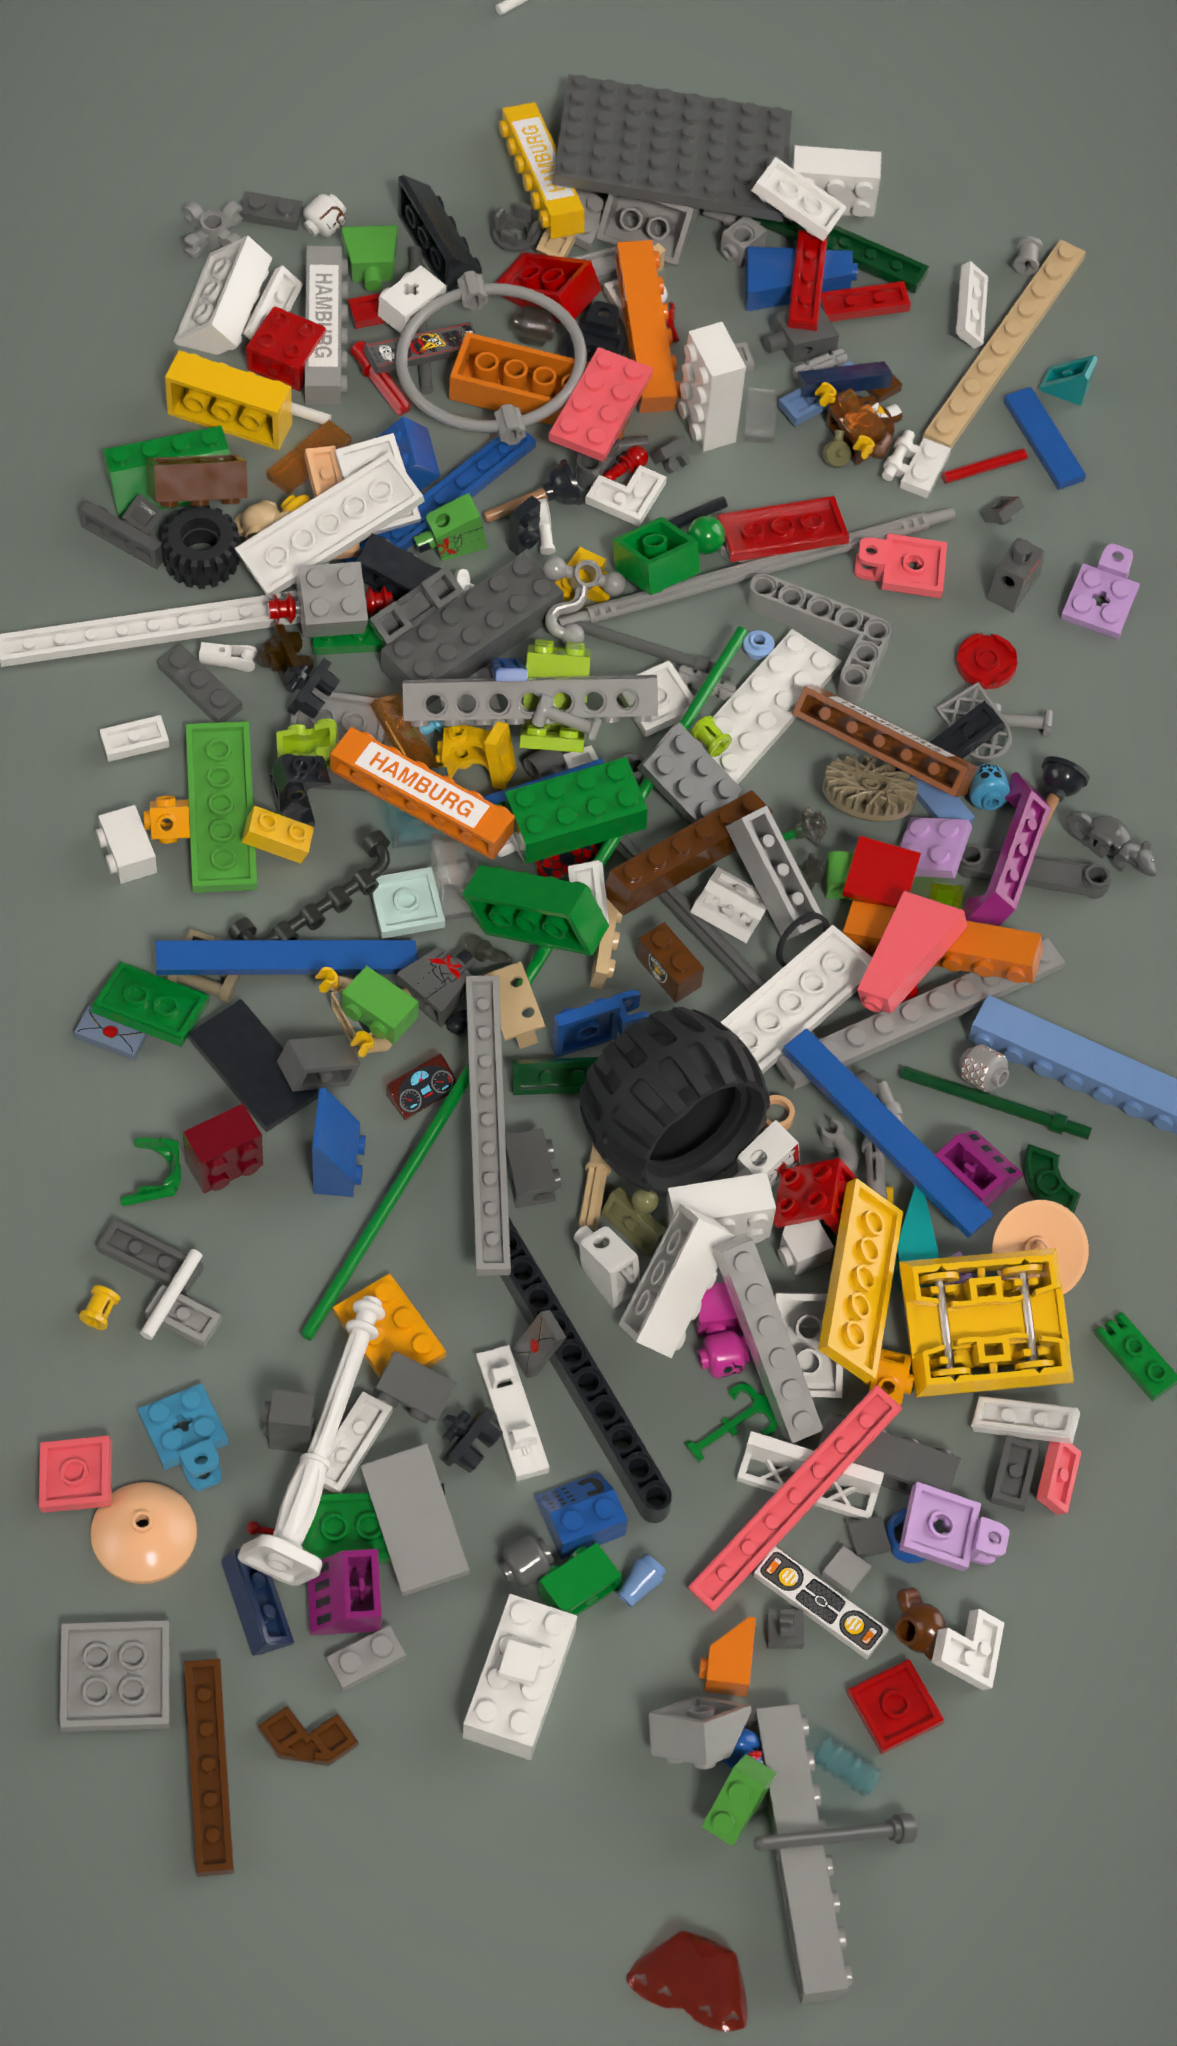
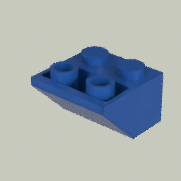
M402 416L376 437L394 434L406 473L419 491L441 476L427 427Z

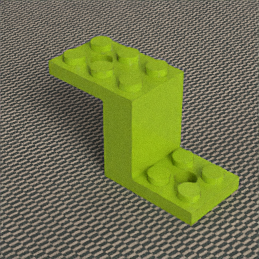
M535 639V644H529L526 664L528 677L589 676L590 649L585 648V643L566 642V647L554 646L553 640ZM561 692L554 696L553 702L558 708H567L572 700L567 693ZM533 693L525 694L523 706L527 709L536 708L540 701L539 697ZM587 694L586 697H585V703H586V704H587V696H588V694ZM525 719V724H522L520 748L584 752L585 733L557 722L554 724H544L542 728L533 725V719Z

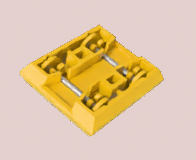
M1056 1248L899 1262L912 1373L915 1375L914 1389L916 1398L1074 1383L1064 1296ZM1001 1270L1002 1277H1019V1279L1001 1280V1276L986 1277L985 1272ZM977 1272L978 1278H969L963 1284L944 1285V1283L959 1280V1274ZM1040 1274V1277L1027 1278L1030 1275ZM920 1285H935L931 1287H920ZM1014 1365V1371L998 1373V1366ZM989 1368L990 1374L972 1375L971 1369Z

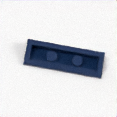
M885 361L798 372L804 398L817 397L818 395L814 392L823 382L831 384L835 388L836 393L840 394L891 387L893 377L892 371Z
M232 1549L222 1559L221 1563L251 1654L253 1656L261 1655L292 1645L294 1639L273 1577L242 1563L238 1559L240 1549Z

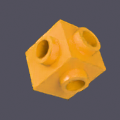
M165 795L156 797V801H150V811H144L145 830H151V840L158 839L159 843L169 844L177 842L178 838H190L189 799L175 800V796Z
M881 1349L877 1378L868 1383L863 1381V1384L869 1385L868 1393L878 1385L894 1401L901 1405L904 1394H911L915 1375L909 1374L911 1355Z

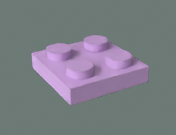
M910 817L900 847L921 853L915 876L955 878L972 826L970 821L965 819Z

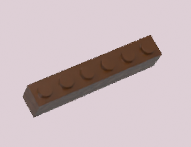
M751 790L610 870L605 885L606 898L624 916L735 852L737 849L726 826L766 806V804Z

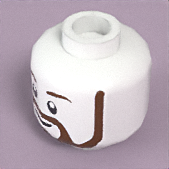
M320 194L304 208L303 215L306 221L303 225L313 236L319 234L328 238L345 223L346 216L344 213L347 210L335 195Z

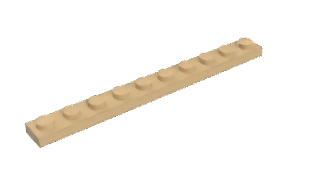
M1060 239L924 432L923 438L952 449L1085 258L1086 251Z

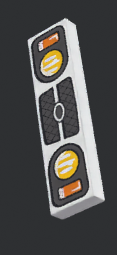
M777 1547L768 1554L754 1572V1578L798 1610H803L806 1616L866 1660H868L888 1634V1628Z

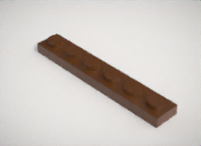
M220 1658L184 1661L197 1877L234 1874Z

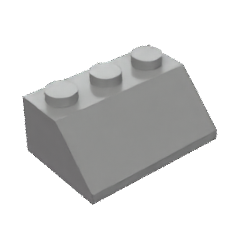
M609 194L596 239L617 245V242L652 240L653 246L659 243L666 250V262L678 265L692 237L700 209Z

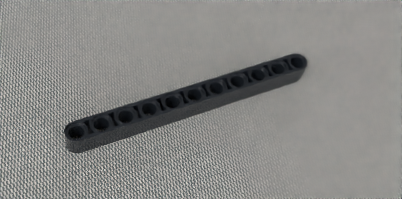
M509 1218L510 1247L513 1249L510 1252L511 1272L510 1275H500L501 1279L529 1326L540 1312L547 1310L552 1312L566 1336V1339L549 1359L639 1514L650 1523L662 1522L670 1512L672 1501L670 1487ZM523 1273L528 1275L530 1278L527 1280H519L515 1277V1275ZM542 1301L546 1306L537 1308L532 1306L531 1303ZM574 1356L579 1361L572 1364L566 1362L564 1358ZM584 1384H591L596 1389L591 1392H586L582 1390L580 1386ZM607 1412L613 1418L602 1420L597 1417V1414ZM622 1440L627 1442L630 1446L625 1449L617 1448L613 1443L615 1441ZM641 1469L647 1475L639 1478L633 1476L630 1471ZM650 1498H658L662 1500L664 1504L662 1506L655 1507L650 1505L647 1502V1500Z

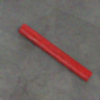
M1022 448L942 472V480L947 484L1027 460V452Z

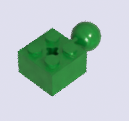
M701 516L690 523L687 533H685L665 518L660 517L612 539L615 570L649 595L660 593L664 589L700 573L699 554L710 555L722 547L725 541L724 527L714 517Z

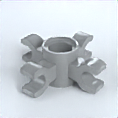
M194 201L184 207V210L189 213L185 217V221L189 225L200 229L196 233L189 234L184 239V242L189 245L185 252L192 258L197 257L204 247L219 249L241 239L238 234L227 230L231 226L238 225L243 220V217L238 214L242 207L235 201L230 202L223 212L218 210L203 212L202 208Z

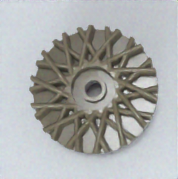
M856 754L852 758L847 755L844 761L838 757L836 761H832L831 766H827L822 784L823 793L835 808L849 816L872 822H890L907 816L914 808L918 793V783H916V780H910L911 774L903 770L895 771L896 767L885 761L882 766L876 767L877 757L875 756L870 759L865 755L861 764L858 762Z

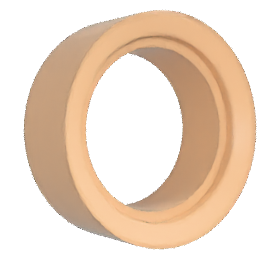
M781 1095L769 1096L770 1105L779 1104L788 1111V1118L779 1123L786 1130L789 1129L795 1115L792 1102ZM767 1118L763 1128L766 1129L773 1121Z

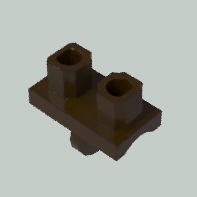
M275 624L273 636L262 644L263 651L260 652L257 659L262 667H271L273 672H278L286 688L288 682L284 677V673L289 667L300 668L302 664H305L309 667L307 673L309 676L313 669V662L310 656H297L296 654L300 652L303 646L300 633L287 632L283 624Z

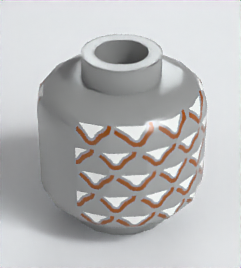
M980 1044L967 1049L960 1059L959 1069L961 1070L963 1081L983 1092L994 1091L998 1087H1002L1008 1080L1009 1070L1006 1056L986 1045Z

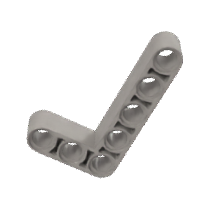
M763 573L754 576L750 582L747 600L748 606L752 611L851 650L841 671L837 693L839 697L853 704L861 702L887 652L891 634L890 624L880 617L769 574Z

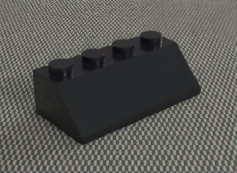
M405 175L399 176L398 217L414 244L421 247L422 257L432 274L446 285V293L458 289L457 279L464 272L474 271L477 274H482L479 260L476 257H472L466 238L464 236L460 237L455 220L445 212L441 197L435 195L430 185Z

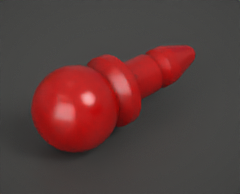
M639 445L631 446L627 449L625 455L619 456V463L613 466L611 470L606 471L603 477L615 481L617 477L619 478L626 472L632 474L639 465L644 467L649 458L647 450Z

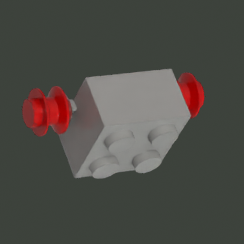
M361 562L298 566L296 576L298 601H296V604L295 599L290 593H287L285 599L279 600L276 594H273V600L267 601L269 619H274L275 624L279 623L280 618H287L288 622L292 624L296 618V613L300 614L303 638L365 633L368 615L373 617L376 611H381L393 603V596L391 591H386L385 586H382L380 592L374 593L371 587H368L367 591L364 592Z

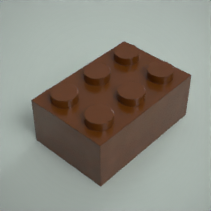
M238 454L146 458L148 495L156 503H160V507L179 506V501H189L193 506L209 505V500H221V504H238L240 499L248 498L247 463Z

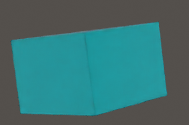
M1095 355L1048 367L1039 389L1043 393L1082 406L1091 386L1098 358Z

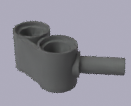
M648 436L623 440L617 438L604 462L579 453L576 458L575 471L577 484L581 488L591 489L598 476H602L607 468L615 465L617 456L621 455V452L627 451L628 448L634 445L644 448L649 447Z

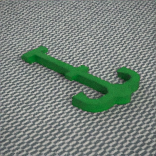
M748 1384L734 1386L728 1390L730 1397L735 1400L739 1393H746L753 1401L752 1406L731 1421L725 1417L720 1421L723 1424L721 1428L696 1445L693 1441H687L684 1443L685 1447L699 1463L704 1459L701 1453L702 1450L728 1432L732 1437L736 1436L739 1433L736 1427L756 1413L764 1414L770 1422L767 1428L759 1430L760 1433L766 1436L772 1435L777 1428V1423L770 1409L767 1396L759 1395Z

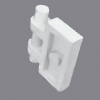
M905 430L903 435L897 438L893 446L894 452L892 456L887 457L883 465L882 478L886 481H892L894 476L902 478L901 489L928 499L950 456L951 448L923 438L921 444L917 446L912 443L915 434L910 430ZM904 456L912 459L910 465L902 462Z

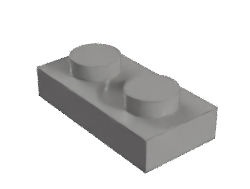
M162 1284L145 1310L146 1318L149 1319L168 1288L167 1286ZM179 1294L161 1326L205 1348L221 1323L222 1316Z
M390 1625L326 1657V1662L342 1692L406 1660V1654Z

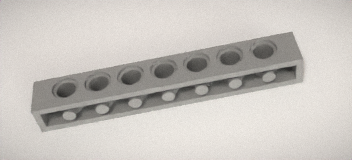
M657 675L528 677V681H495L494 678L404 680L402 683L404 721H411V726L414 727L430 726V721H442L443 726L461 725V720H474V725H492L495 719H506V723L509 725L525 724V719H533L537 707L527 709L523 706L521 699L528 693L537 695L539 700L542 693L552 697L561 692L567 693L572 700L567 708H558L554 702H552L551 707L586 720L588 718L601 717V722L615 723L620 722V717H632L633 722L652 721L651 716H658ZM623 691H629L635 697L634 703L629 707H622L617 703V696ZM590 692H598L603 697V703L597 708L589 707L585 703L586 695ZM468 694L473 696L476 700L475 708L472 710L462 709L458 703V699L462 695ZM495 694H502L507 698L508 705L502 710L494 709L490 704V698ZM432 695H438L444 700L445 706L439 711H433L427 706V699ZM546 719V722H545V724H554V723H556V722H554V721H552V720H549V719Z

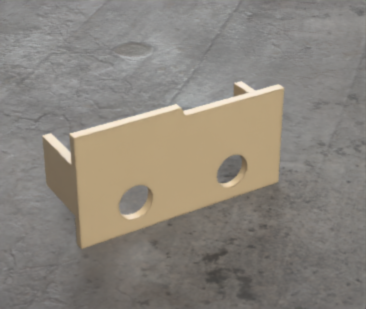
M522 962L484 974L485 976L499 975L501 1031L505 1041L516 1037L519 1049L538 1043L535 1030L546 1026ZM515 978L523 980L522 985L519 987H513L511 983L515 982ZM531 1008L535 1011L532 1017L526 1018L522 1016V1012L525 1009Z

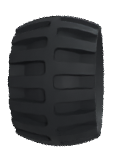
M673 1007L672 1010L664 1012L660 1010L650 1014L648 1018L639 1023H633L613 1042L611 1041L602 1050L603 1053L597 1061L591 1064L586 1073L585 1083L580 1088L579 1097L581 1105L579 1106L586 1131L604 1161L619 1176L632 1185L647 1192L652 1190L659 1197H665L668 1188L709 1182L721 1172L727 1171L734 1165L738 1155L754 1141L759 1130L763 1129L767 1120L766 1112L770 1108V1098L762 1071L748 1047L734 1032L713 1017L695 1009Z

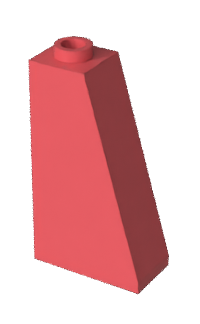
M904 891L857 989L861 1004L870 1011H884L891 1014L965 931L967 922L964 910Z

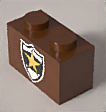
M665 922L639 937L637 959L675 1003L701 987L704 967Z

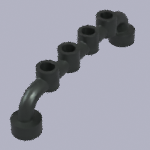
M381 830L369 834L363 840L361 846L369 857H377V862L369 869L363 868L356 872L352 880L343 886H335L330 889L326 896L317 903H310L304 906L299 914L291 920L278 923L268 935L264 937L254 936L257 928L249 918L245 917L231 925L228 930L229 936L232 940H298L299 936L296 931L305 925L311 931L318 929L326 920L323 916L325 912L331 908H334L337 913L344 912L352 904L351 895L359 890L363 895H369L378 888L379 883L376 879L387 870L390 864V853L387 849L390 845L389 839Z

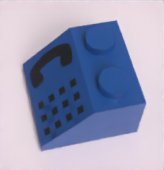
M599 1472L535 1495V1501L560 1559L571 1556L573 1552L582 1546L589 1548L595 1543L601 1545L626 1535L628 1523L626 1514L615 1489Z

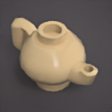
M263 500L247 507L244 513L238 514L235 517L234 522H236L239 536H245V539L248 540L292 512L284 511L280 513L275 503Z

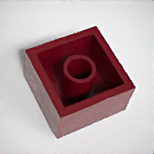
M243 1103L183 1131L185 1162L204 1194L211 1190H221L230 1181L242 1175L250 1176L264 1165L262 1134Z

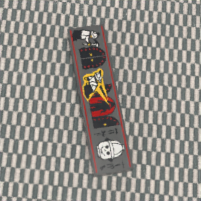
M471 322L415 333L408 350V367L458 356L466 332L477 334ZM400 337L365 345L363 351L375 374L396 370V350Z

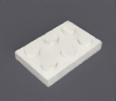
M776 157L751 190L763 202L771 204L781 211L786 218L794 220L804 227L810 235L818 237L822 241L825 240L847 208Z
M388 434L336 449L335 457L343 480L389 451L406 472L394 434ZM418 507L410 510L374 534L377 535L421 522Z

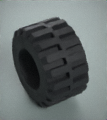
M192 505L189 510L182 508L178 510V515L172 514L169 517V523H165L162 534L164 565L167 566L168 574L170 576L174 575L175 581L178 583L184 581L186 587L190 588L194 585L199 586V589H205L206 585H211L213 588L218 586L219 581L223 583L228 581L229 574L234 575L237 571L240 558L235 548L240 545L239 532L236 522H232V517L228 513L223 515L222 509L216 507L212 510L210 505H204L203 508H197V506ZM199 543L213 546L207 550H193L189 548Z

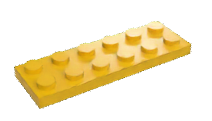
M855 1178L847 1182L818 1350L865 1383H868L877 1378L903 1211Z

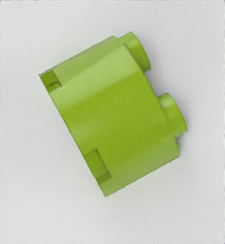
M320 719L311 729H306L305 725L296 724L288 726L287 730L276 732L278 758L284 754L324 756L326 767L330 769V753L338 744L337 723L333 719Z

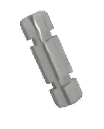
M838 348L830 351L831 355L825 353L806 361V365L804 362L793 367V377L799 382L798 372L833 368V366L840 367L847 363V354L843 348Z
M682 665L678 674L686 686L690 683L692 684L691 688L699 690L708 674L701 671L695 673L693 668ZM720 679L711 695L715 697L717 694L719 699L728 701L736 692V686L726 681L724 684L720 683Z

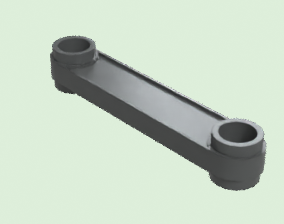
M967 844L957 871L958 874L965 878L975 877L991 880L1001 850ZM1034 856L1024 886L1086 895L1089 898L1098 899L1108 891L1111 876L1109 870L1100 864L1088 865Z

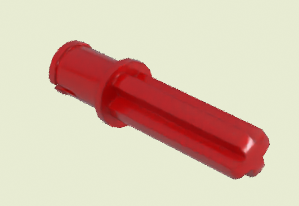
M364 341L355 343L350 349V354L362 367L363 375L372 380L397 415L401 416L408 413L411 403L388 372L375 374L363 351L367 343Z

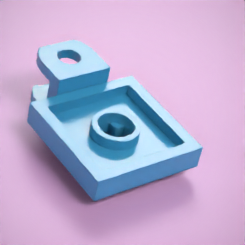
M202 1383L137 1409L140 1420L164 1470L181 1464V1469L188 1484L197 1492L219 1484L222 1481L219 1456L216 1449L228 1445L229 1440ZM181 1421L190 1422L188 1424L189 1430L185 1432L181 1428L174 1429V1427ZM207 1472L211 1473L207 1479L198 1478Z

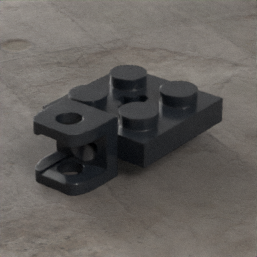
M595 301L589 309L585 325L577 323L585 340L587 355L590 352L595 353L598 347L623 356L628 337L617 334L618 306ZM604 310L607 311L609 315L607 317H601L598 313ZM567 331L559 355L575 359L573 342Z

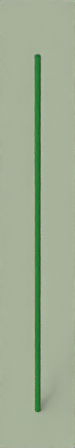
M737 627L680 719L679 723L687 731L748 635V631L744 627ZM644 777L639 785L644 801L654 787L646 777ZM623 836L605 841L593 861L598 860L602 862L604 868ZM544 946L538 948L525 969L530 986L554 948ZM521 978L519 979L515 987H519L522 985L523 980ZM468 1063L302 1329L300 1335L306 1340L312 1341L469 1087Z

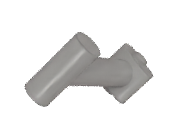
M542 693L532 720L533 725L543 728L546 719L587 733V739L595 740L602 721L601 719L594 718L592 722L553 708L551 705L554 697Z
M994 703L996 708L1001 713V705L998 703ZM1046 710L1044 717L1001 714L1007 720L1009 727L1043 729V736L1048 737L1051 735L1053 713L1051 710Z

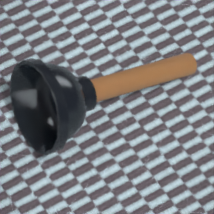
M560 460V464L550 472L549 482L542 484L543 488L484 511L483 517L485 521L490 523L511 514L530 496L535 497L537 500L547 498L548 501L556 499L564 505L575 503L578 506L582 505L583 498L567 460Z
M1056 756L1044 758L1041 766L1043 769L1042 780L1047 788L1045 793L1047 798L1045 801L1051 807L1042 836L1058 802H1062L1064 797L1072 796L1079 792L1081 788L1087 786L1090 779L1088 773L1082 767L1072 761Z

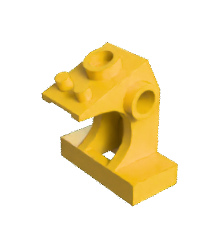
M497 721L491 731L467 725L445 727L443 741H438L436 760L437 763L442 762L443 765L439 766V774H444L450 778L454 776L458 769H467L472 764H480L489 770L492 787L504 790L517 769L508 723Z

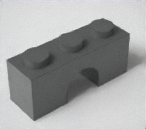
M445 566L412 591L368 620V624L382 645L386 647L459 597L464 590L449 568Z

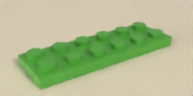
M249 721L186 724L193 893L257 890L255 847L241 843L247 816L253 809Z

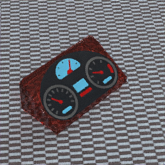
M438 1054L387 1084L386 1096L402 1118L406 1120L447 1096L457 1080L442 1054Z

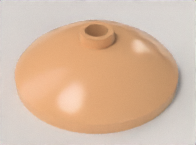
M153 1482L129 1484L111 1493V1506L98 1507L91 1525L92 1547L100 1564L113 1576L136 1584L158 1582L178 1572L191 1557L197 1540L196 1519L189 1503L172 1488ZM140 1520H147L149 1522L143 1528L136 1525Z

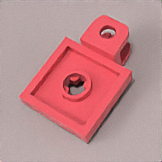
M887 533L886 540L863 538L860 540L859 553L856 554L854 575L860 579L881 582L882 590L941 599L944 588L947 542ZM873 548L876 550V553L866 552V549ZM911 562H915L917 567L921 569L914 570L908 566H910ZM862 564L872 566L873 568L869 570L864 569Z

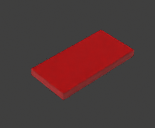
M835 496L717 514V520L721 522L725 530L724 545L730 563L849 544V534Z

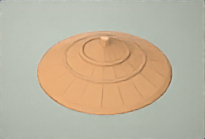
M1032 1200L1016 1206L1004 1216L993 1238L992 1253L1056 1248L1064 1295L1079 1282L1084 1274L1089 1257V1245L1083 1225L1069 1209L1053 1201ZM1001 1270L997 1271L998 1275L1001 1276V1280L1019 1279V1277H1002ZM1040 1274L1030 1275L1027 1278L1040 1277Z

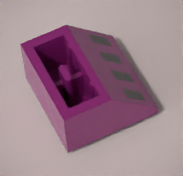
M976 1130L956 1135L935 1154L987 1208L1023 1177V1173Z
M378 1549L341 1551L322 1559V1568L319 1576L308 1581L310 1635L377 1632L381 1630L382 1611Z

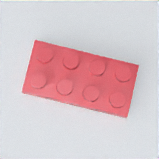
M598 347L549 433V441L604 462L653 375V368Z

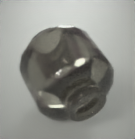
M526 305L522 308L520 314H514L511 330L516 331L518 342L543 347L547 341L551 342L554 337L556 319L552 318V314L546 309Z

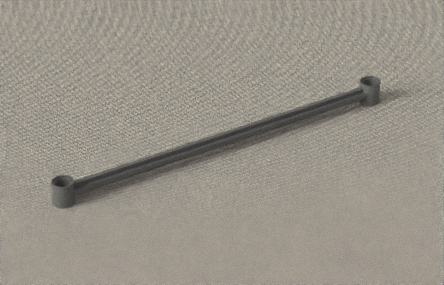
M538 749L523 760V764L528 775L533 780L564 771L562 767L565 766V759L561 751ZM627 835L622 837L615 848V851L625 862L642 853ZM676 886L659 895L664 903L751 994L766 983L760 974L711 923L690 912L694 905ZM813 1030L811 1031L818 1040L821 1039ZM861 1070L854 1074L875 1096L879 1094V1086L870 1073Z

